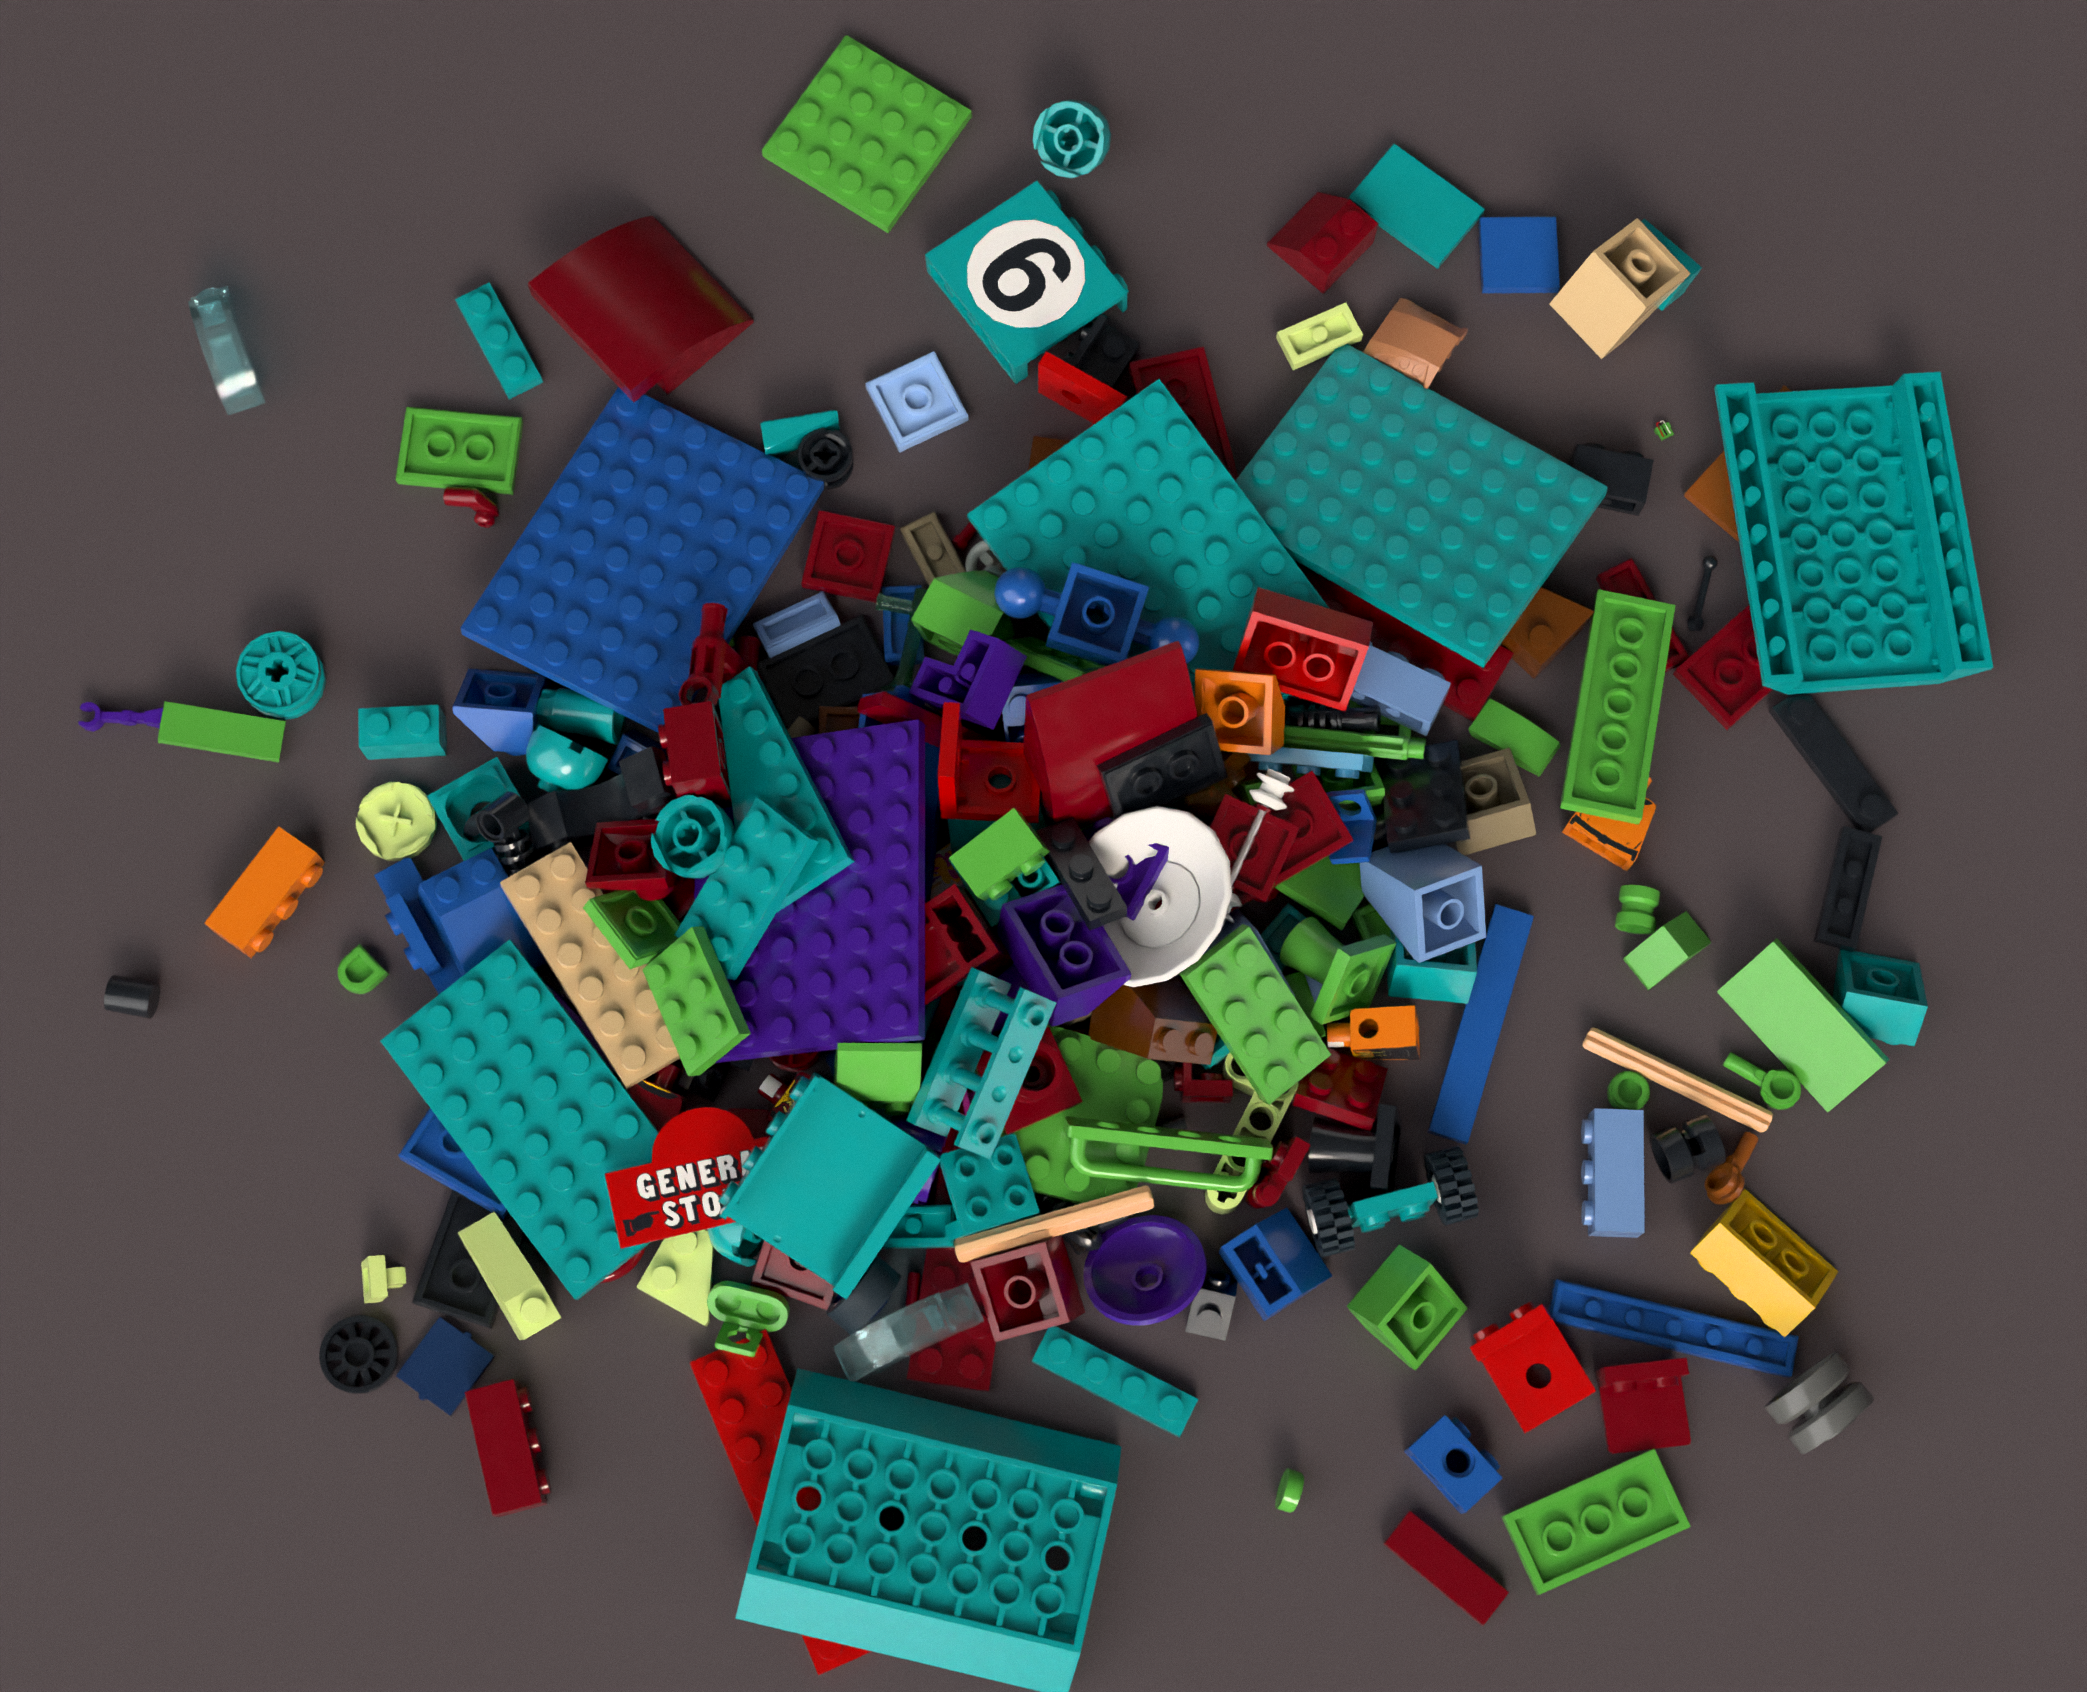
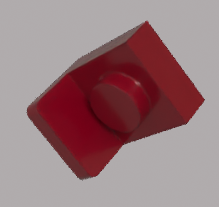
M1181 1062V1067H1174V1091H1181V1102L1230 1103L1233 1096V1080H1223V1075L1218 1073L1199 1074V1080H1192V1063Z

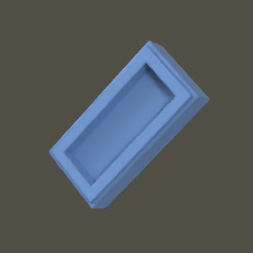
M824 591L753 623L755 632L769 658L841 626L839 618Z

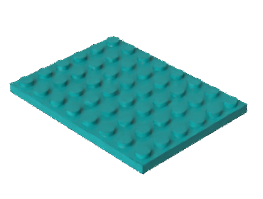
M1348 344L1334 350L1235 481L1293 560L1482 668L1485 667L1606 496L1608 489L1604 484L1429 388L1425 389L1418 382Z
M1160 379L967 514L971 524L1006 571L1014 567L1032 569L1040 575L1046 589L1059 593L1063 592L1072 562L1149 586L1139 619L1156 624L1166 617H1181L1188 620L1198 632V652L1194 659L1187 664L1194 698L1195 669L1232 671L1258 587L1329 608ZM1095 609L1093 615L1087 614L1094 624L1107 622V620L1102 618L1103 611ZM1038 611L1037 614L1050 630L1055 616ZM1132 641L1127 659L1148 652V646Z

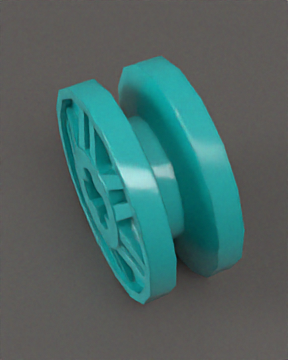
M283 631L265 633L251 641L240 654L236 667L237 685L245 699L254 709L273 719H294L309 712L323 696L326 685L324 664L311 645L298 635ZM282 670H286L288 675H282ZM281 676L280 682H277L274 679L275 677Z

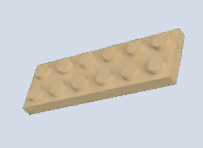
M570 842L501 881L500 885L627 1090L680 1059V1056L642 971L647 964L629 969L583 909L589 899L603 895L600 889L587 888L585 881L588 869Z

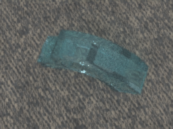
M228 286L220 289L208 288L201 291L196 297L191 298V301H188L189 309L204 357L227 414L231 415L264 404L265 399L262 385L243 340L233 298Z
M965 1283L941 1294L938 1292L885 1316L845 1338L833 1348L847 1380L859 1382L887 1370L898 1361L925 1347L975 1327L985 1320L968 1283Z

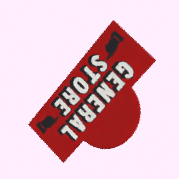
M703 1107L691 1109L680 1113L668 1121L654 1141L652 1163L605 1173L620 1249L735 1223L736 1221L728 1216L726 1219L720 1217V1210L723 1207L718 1202L720 1196L731 1181L736 1184L740 1182L747 1171L742 1167L745 1159L755 1146L762 1149L770 1136L754 1139L749 1128L739 1117L719 1108Z

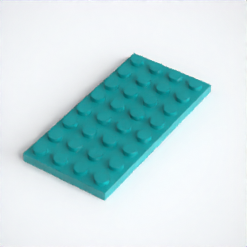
M509 939L380 1040L575 1300H579L651 1243L648 1242L620 1249L605 1173L652 1163L653 1144L659 1131L512 940Z

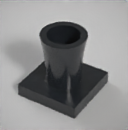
M1380 1104L1377 1129H1371V1131L1315 1117L1309 1147V1173L1351 1172L1371 1174L1370 1187L1375 1197L1394 1192L1402 1125L1397 1107Z

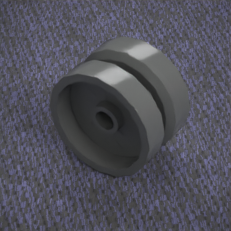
M1837 1351L1826 1356L1794 1379L1764 1406L1765 1410L1777 1424H1786L1801 1414L1804 1415L1791 1428L1788 1436L1801 1455L1815 1449L1823 1442L1829 1441L1846 1429L1875 1399L1861 1381L1849 1383L1838 1391L1834 1390L1847 1378L1850 1367Z

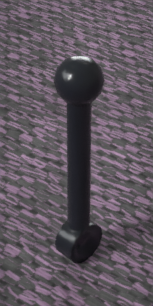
M1711 555L1706 556L1702 561L1704 573L1694 614L1688 618V628L1690 631H1700L1703 627L1701 614L1712 570L1718 565L1716 557Z

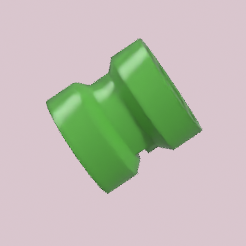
M1641 885L1621 886L1619 901L1622 903L1621 911L1616 914L1615 927L1621 931L1633 934L1654 933L1656 919L1653 916L1654 908L1659 905L1660 892L1654 888Z

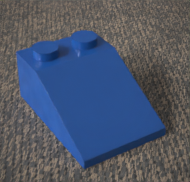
M492 848L419 883L417 900L462 976L509 939L515 943L535 970L548 964L501 888L500 882L508 878V875Z

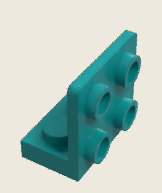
M1015 1134L999 1138L991 1159L963 1148L940 1155L941 1161L939 1163L957 1219L944 1225L949 1241L1040 1213Z

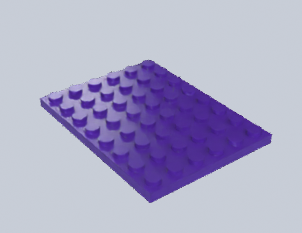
M919 719L791 738L855 862L777 912L736 981L727 979L751 1034L715 1063L835 1050L838 1043H898L925 1039V724ZM732 807L722 808L731 818L735 830ZM709 876L695 878L694 901Z

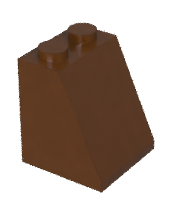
M1175 975L1167 981L1138 987L1122 985L1092 1011L1088 1035L1091 1040L1147 1059L1211 1065L1217 1031L1191 991Z

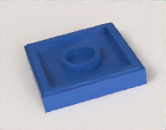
M1480 217L1478 225L1482 293H1558L1560 282L1556 217Z

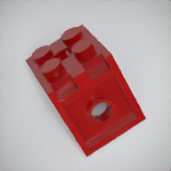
M1047 351L1038 363V393L1092 423L1091 426L1127 401L1126 395Z
M944 702L938 765L941 819L997 821L1015 808L1023 814L1028 823H1038L1040 787L1023 754L1024 743L963 740L960 703ZM1004 774L1012 782L1006 788L997 789L990 785L989 780L994 775Z
M1532 1301L1509 1313L1513 1321L1501 1329L1494 1322L1474 1334L1473 1337L1477 1343L1469 1347L1477 1361L1483 1363L1524 1433L1596 1392L1595 1387L1545 1305L1541 1304L1535 1308ZM1540 1363L1549 1368L1551 1380L1546 1387L1535 1388L1527 1381V1370L1533 1364Z

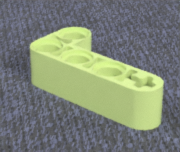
M1229 1053L1223 1066L1225 1080H1233L1234 1088L1252 1096L1233 1135L1263 1138L1271 1142L1296 1093L1298 1082L1287 1093L1281 1095L1268 1105L1262 1102L1246 1076H1239L1234 1073L1231 1063L1235 1059ZM1256 1112L1265 1113L1271 1120V1127L1265 1131L1256 1130L1252 1127L1249 1117ZM1222 1155L1213 1174L1239 1176L1243 1173L1245 1167L1236 1165L1232 1160V1156ZM1206 1190L1205 1202L1213 1212L1221 1215L1229 1214L1239 1206L1246 1190L1243 1192H1230V1195L1235 1199L1227 1198L1224 1203L1217 1200L1219 1194L1217 1191Z

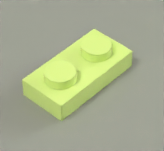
M1343 303L1277 332L1276 339L1292 370H1295L1332 354L1335 349L1346 344L1351 346L1362 341L1363 333L1347 303Z

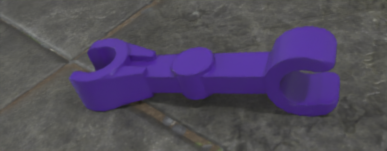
M85 702L80 705V709L84 712L94 711L95 718L90 722L78 721V724L87 731L99 730L104 723H121L127 726L146 724L147 726L160 729L163 708L147 710L145 713H138L132 710L104 712L95 703Z

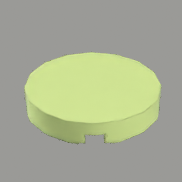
M387 782L372 789L362 799L359 806L360 809L356 817V829L361 842L373 855L387 861H401L406 857L418 856L430 845L436 833V811L427 795L414 785Z

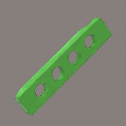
M1066 1116L1064 1122L1066 1136L1071 1138L1069 1146L1070 1161L1076 1170L1090 1177L1234 1193L1243 1192L1251 1188L1258 1180L1262 1159L1272 1160L1273 1146L1268 1139L1070 1116ZM1087 1140L1246 1157V1161L1241 1175L1228 1176L1095 1161L1088 1159L1085 1151Z

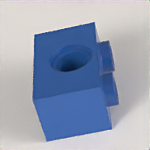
M1444 1415L1406 1448L1404 1452L1460 1514H1463L1502 1479L1497 1472L1500 1465L1487 1450L1483 1448L1481 1451H1478L1471 1444L1468 1438L1472 1435L1459 1419L1454 1417L1450 1420ZM1450 1450H1457L1464 1455L1466 1467L1462 1473H1454L1448 1469L1446 1456Z

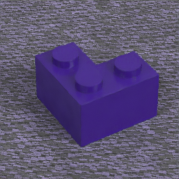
M970 629L954 666L928 657L924 658L909 694L942 712L944 702L960 703L961 719L994 730L1027 656L999 638Z

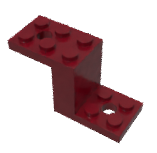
M953 884L925 903V1005L964 980L968 976L971 967L997 978L1014 963L998 937L997 930L991 927L969 891L957 884Z

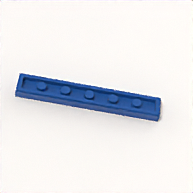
M1495 904L1486 931V938H1484L1477 962V974L1469 1002L1468 1004L1465 1003L1427 1133L1465 1145L1469 1141L1533 922V915Z
M1556 1279L1554 1281L1548 1312L1557 1324L1778 1376L1792 1377L1799 1336L1788 1334L1784 1337L1778 1331L1562 1280Z

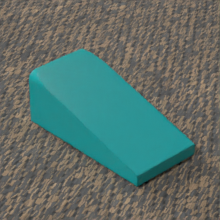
M835 410L760 423L765 454L776 459L799 449L803 438L813 430L819 428L832 431L840 430L838 413Z

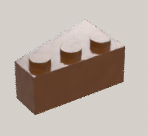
M1541 587L1500 645L1513 652L1514 654L1511 659L1535 679L1587 626L1595 611Z

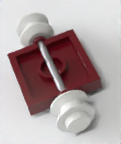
M1268 769L1266 775L1257 773L1262 784L1259 789H1250L1249 791L1254 801L1259 803L1256 807L1225 794L1210 826L1216 832L1230 860L1232 892H1235L1237 889L1264 902H1267L1300 830V827L1271 815L1272 810L1270 809L1281 810L1287 808V805L1282 801L1284 792H1294L1295 790L1288 785L1290 782L1289 777L1272 769ZM1233 893L1222 927L1226 921L1235 922L1229 915L1232 907L1242 906L1238 896Z

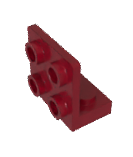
M1687 1357L1609 1366L1595 1371L1609 1454L1686 1446L1691 1443L1681 1380L1682 1377L1689 1375Z

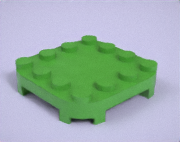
M1047 1025L1046 1027L1049 1026L1083 1102L1013 1133L1017 1137L1033 1192L1081 1204L1136 1188L1139 1182L1090 1177L1076 1170L1070 1161L1069 1146L1071 1138L1066 1136L1064 1122L1065 1117L1070 1116L1155 1126L1163 1094V1081L1159 1065L1151 1059L1091 1040L1089 1035ZM1027 1071L1025 1079L1029 1082H1036L1038 1077L1032 1071ZM1002 1131L1000 1137L1006 1136L1004 1131ZM1087 1140L1085 1152L1090 1160L1145 1166L1149 1147Z

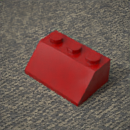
M1258 587L1232 671L1275 674L1282 693L1346 711L1369 648L1373 622Z

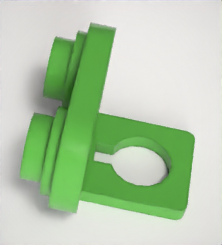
M722 1281L715 1284L707 1298V1306L711 1314L715 1318L724 1321L716 1338L715 1348L749 1357L755 1356L761 1343L763 1333L759 1332L765 1329L767 1332L781 1329L786 1324L790 1313L788 1302L779 1293L733 1281ZM742 1332L746 1333V1338L750 1342L738 1344L729 1340L728 1337Z

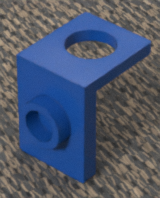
M1365 790L1326 792L1354 840L1329 856L1331 864L1369 862L1377 819ZM1350 800L1358 803L1361 808L1356 811H1348L1341 808L1339 803Z

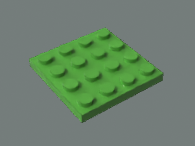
M846 35L764 146L762 155L775 165L889 233L972 118V110Z

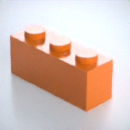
M278 827L204 924L252 959L256 952L264 951L270 944L274 936L272 931L281 919L287 920L294 913L298 906L297 899L306 887L311 888L319 880L323 873V868L321 867L325 863L317 852L281 827Z

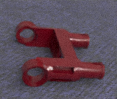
M706 603L702 605L700 635L692 643L689 676L679 691V700L682 705L692 704L691 699L695 691L706 687L708 688V694L703 702L712 701L715 707L718 699H721V690L724 683L749 666L756 671L758 670L759 652L762 642L758 638L751 636L738 637L736 639V651L733 650L724 639L728 609L719 603ZM757 671L760 679L762 680L760 672Z

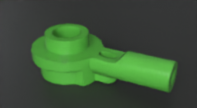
M1730 1052L1725 1060L1724 1067L1760 1087V1095L1769 1107L1784 1110L1792 1107L1799 1100L1801 1084L1798 1078L1790 1071L1773 1069L1767 1073Z

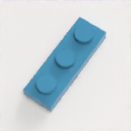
M1281 747L1272 755L1247 753L1246 757L1248 761L1259 762L1258 770L1268 771V769L1282 772L1284 764L1297 766L1296 773L1307 774L1313 770L1315 775H1320L1321 768L1336 769L1335 777L1359 779L1360 771L1372 772L1374 759L1373 756L1364 754Z

